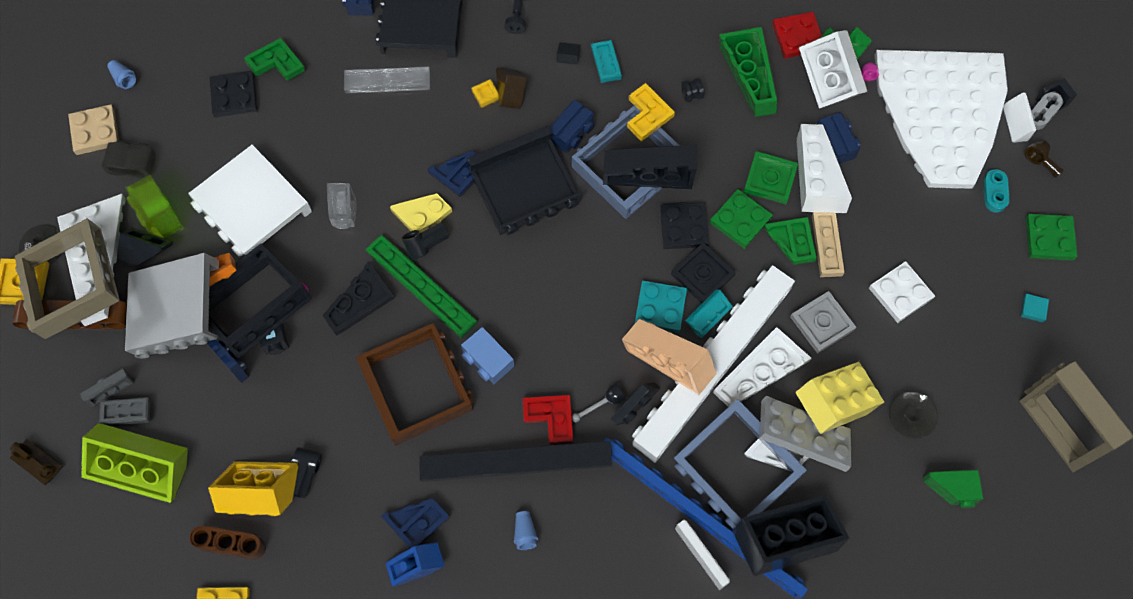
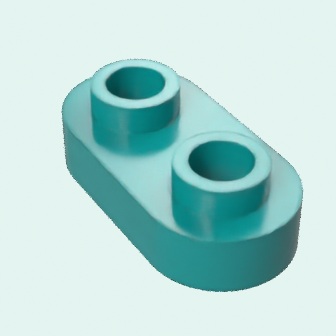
M993 169L983 179L984 203L988 210L999 213L1009 204L1008 177L1003 171Z

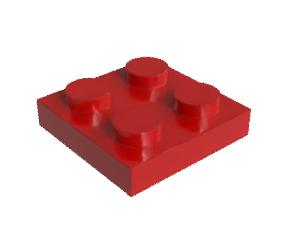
M814 12L773 19L772 22L784 59L801 56L799 47L816 41L822 36Z

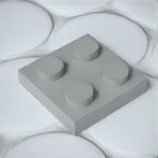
M829 291L790 316L817 354L856 329L854 323Z

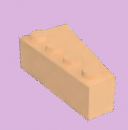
M639 319L622 338L628 352L698 395L701 394L716 375L714 362L708 349L656 327L651 322L647 323Z

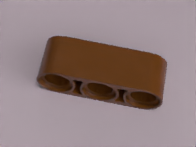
M198 526L189 535L190 544L198 550L207 553L257 560L264 555L266 549L265 543L256 535ZM208 533L207 542L200 545V537ZM232 537L231 546L229 548L224 549V541L227 538ZM253 541H256V549L253 552L248 553V544Z

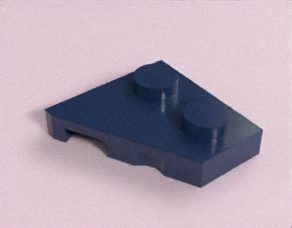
M471 150L460 157L446 160V163L435 168L434 166L427 169L428 173L461 197L474 183L467 168V158L477 154Z
M433 498L422 501L417 505L403 507V509L392 513H384L381 516L409 548L421 545L450 518Z

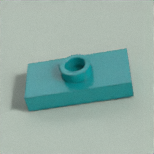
M612 40L591 44L600 82L620 80L622 74Z
M716 289L685 321L698 337L703 338L733 306L721 290Z

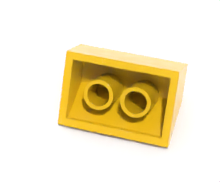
M234 461L208 487L215 512L281 515L293 500L298 471L297 463Z

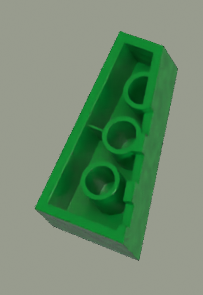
M762 27L719 34V48L754 116L776 114L777 98Z

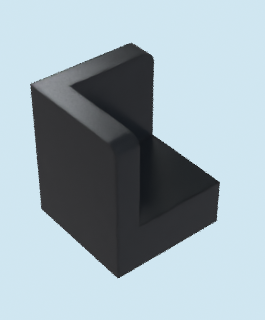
M1063 78L1044 87L1037 96L1036 101L1039 102L1049 92L1058 93L1063 99L1059 109L1061 110L1069 106L1077 94L1067 80ZM1051 100L1048 102L1046 108L1049 109L1055 101Z

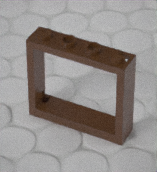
M434 323L356 356L394 446L473 411L471 403L474 402L472 394L469 389H464L462 382L465 381L460 368L455 370L452 363L456 361L450 348L446 350L443 344L446 341L444 333L441 329L437 330ZM433 339L461 400V404L398 431L371 366Z

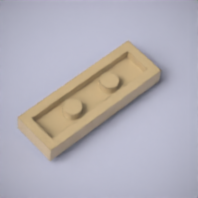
M813 212L812 223L820 277L843 276L845 272L836 213Z

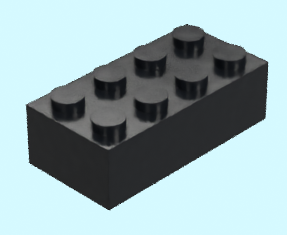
M827 495L743 517L732 531L753 576L838 552L850 539Z

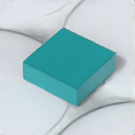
M1025 294L1023 296L1020 317L1043 323L1046 321L1049 299Z

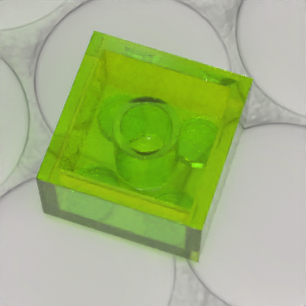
M151 175L126 187L130 195L126 199L137 212L138 220L148 233L167 238L184 228L166 196Z

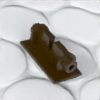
M28 439L23 443L15 442L10 447L12 451L10 459L45 486L62 467Z

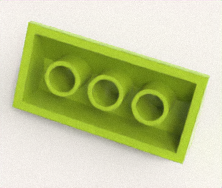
M98 423L82 437L81 477L172 503L187 467L188 448Z

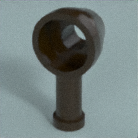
M1040 140L1029 145L1025 150V156L1028 161L1036 165L1043 164L1055 178L1064 171L1048 157L1050 152L1048 142Z

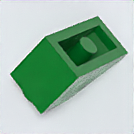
M978 470L929 472L923 477L924 483L951 505H960V508L976 507V503L983 500Z

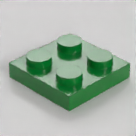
M756 151L744 193L786 205L798 163Z
M737 189L710 219V224L743 249H746L765 227V224L772 219L773 215Z
M1028 214L1025 217L1029 258L1071 261L1077 258L1073 216Z

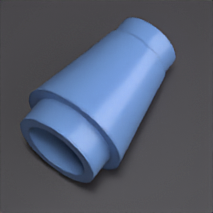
M112 60L108 63L107 68L118 87L129 89L134 86L136 78L132 70L117 60Z
M521 511L516 513L514 543L517 545V549L529 550L535 548L538 537L530 517V512Z

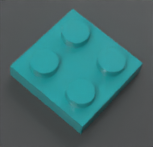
M642 281L635 323L641 319L647 323L651 322L656 327L665 331L680 333L687 288Z

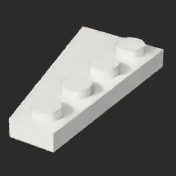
M776 327L714 389L713 393L729 407L737 399L740 402L746 400L808 363L812 358Z

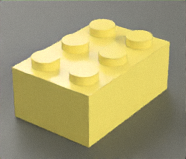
M860 362L813 378L795 392L820 434L866 416L884 403Z

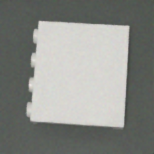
M253 145L249 146L188 193L193 200L190 203L198 213L203 211L206 215L204 217L206 222L212 228L216 226L220 230L218 234L225 243L230 241L234 245L232 250L239 258L247 255L260 243L265 242L298 214L301 213L306 217L312 212L308 202Z

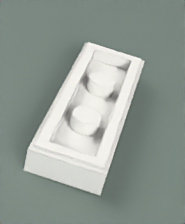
M683 520L677 524L675 530L717 588L721 590L729 583V578L688 522Z

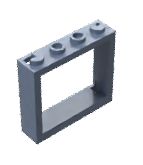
M635 106L628 111H623L615 122L608 123L603 132L591 137L588 144L583 148H578L577 153L572 156V168L625 219L662 188L640 187L623 201L608 185H603V181L586 163L628 129L627 122L640 113ZM661 128L648 136L659 147L680 146Z
M738 399L674 457L677 463L674 467L683 477L688 475L693 480L691 485L700 495L704 492L710 498L708 504L717 513L721 510L727 516L725 522L732 529L737 526L741 520L740 517L685 459L733 414L759 439L760 422ZM762 439L759 440L792 474L747 516L764 512L806 472V469L787 449Z

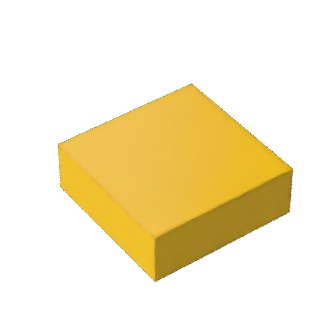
M491 79L472 87V93L481 108L499 100L498 91Z

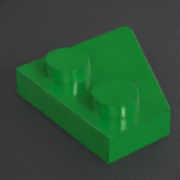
M808 217L765 224V231L793 265L816 262L817 258Z

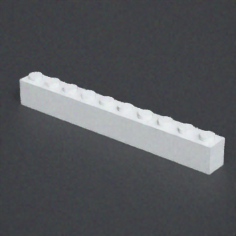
M773 265L768 271H762L756 280L759 283L755 288L751 286L743 296L745 298L744 302L741 305L737 303L730 312L732 317L729 321L723 320L716 330L718 332L717 336L714 339L710 337L704 344L703 348L708 349L714 362L716 375L701 394L698 395L675 381L677 384L673 391L669 389L662 397L661 401L663 404L659 409L654 407L647 416L648 423L644 427L640 425L632 435L635 438L632 446L654 463L657 462L792 289L795 281Z

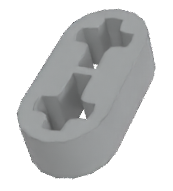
M1049 92L1045 94L1031 111L1033 120L1041 113L1044 114L1038 122L1034 120L1036 130L1043 129L1060 109L1063 99L1058 93ZM1051 100L1055 101L1049 109L1046 108L1048 102Z

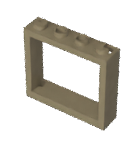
M88 218L15 255L17 265L15 269L20 279L19 288L24 298L23 307L27 313V326L32 333H36L44 339L120 301L102 230ZM84 242L96 290L45 316L34 267Z
M1075 361L1067 366L1063 362L1052 369L1041 380L1024 391L1026 396L1019 401L1072 472L1081 469L1133 438L1128 428ZM1060 383L1105 442L1088 451L1045 393Z

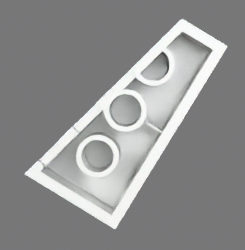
M801 124L797 136V154L802 212L847 213L852 197L824 126Z

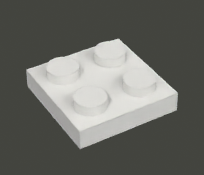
M906 261L869 287L897 323L935 297Z

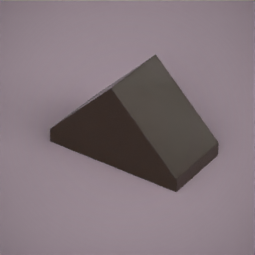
M497 67L499 107L520 109L527 77L517 70Z

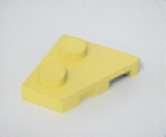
M438 194L398 203L390 207L391 211L410 231L421 230L438 220L442 221L452 213V208Z

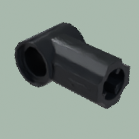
M438 220L421 230H413L404 234L401 239L409 258L419 259L428 253V249L448 239L449 233L442 221Z
M300 447L296 449L292 458V463H297L298 465L294 497L306 498L313 475L319 470L322 453Z

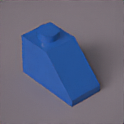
M431 543L410 548L386 562V567L393 587L430 575L443 568L444 562L438 543Z

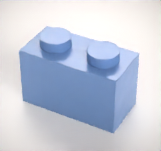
M483 327L461 345L463 350L462 357L469 365L474 363L479 369L477 371L478 374L485 381L490 380L495 384L515 367L514 359Z

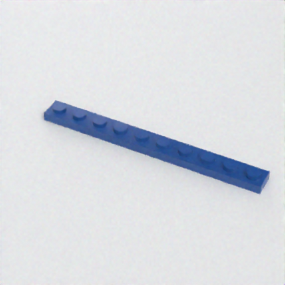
M615 439L611 441L612 460L746 561L732 532L734 529L731 528L729 530L722 525L723 521L713 513L709 515L702 510L703 506L693 498L689 500L682 494L683 491L673 483L669 485L665 482L660 472L653 468L649 470L643 465L644 461L635 454L630 455L624 451L625 447ZM783 568L764 573L766 577L795 599H801L808 590L803 586L804 582L799 577L793 574L791 576L783 571Z

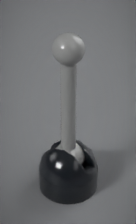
M614 384L607 389L606 398L580 413L572 414L571 419L573 422H579L581 417L607 402L619 404L625 400V397L618 385Z

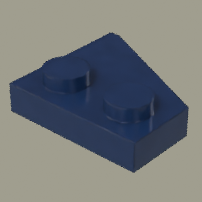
M215 339L207 343L241 383L248 378V375L244 372L247 367L240 359L236 358L234 360L231 357L230 353L232 351L224 342L219 343Z

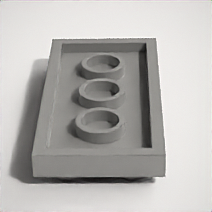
M764 397L761 401L759 439L845 472L851 468L850 428L841 425L820 434L806 411L771 397Z

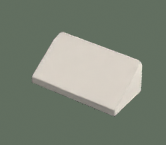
M1021 93L1003 105L1013 142L1028 141L1036 131L1027 95Z

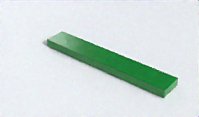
M382 234L366 248V252L461 339L477 324V320Z

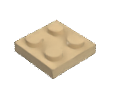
M112 105L68 114L73 151L76 155L120 145L115 109Z

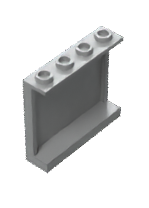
M201 253L130 272L128 276L125 351L134 354L136 358H149L152 354H166L169 350L187 349L190 345H204L208 341L218 339V335L208 332L209 276L210 271L219 269V260L206 253Z

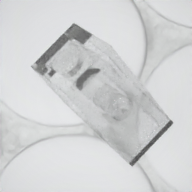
M327 183L328 216L332 226L338 229L355 227L357 201L350 183Z

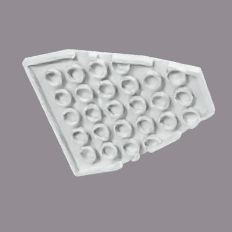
M877 50L875 53V64L879 69L877 91L880 97L883 96L886 103L885 109L893 118V127L905 152L911 154L916 162L914 166L923 175L926 185L934 188H973L993 146L1008 90L1003 53Z

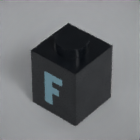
M283 323L260 341V346L266 355H277L282 353L283 350L289 349Z

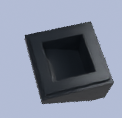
M560 42L557 50V62L578 64L580 45Z

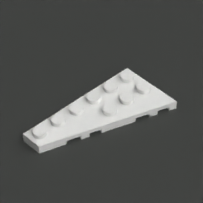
M123 194L57 217L60 232L86 218L101 228L113 277V265L117 259L120 236L119 225L123 219L122 205H125L126 200ZM84 242L65 251L76 300L96 290ZM109 307L87 317L81 322L84 326L108 318Z

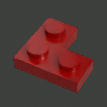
M570 395L523 398L524 423L548 422L549 445L573 443Z

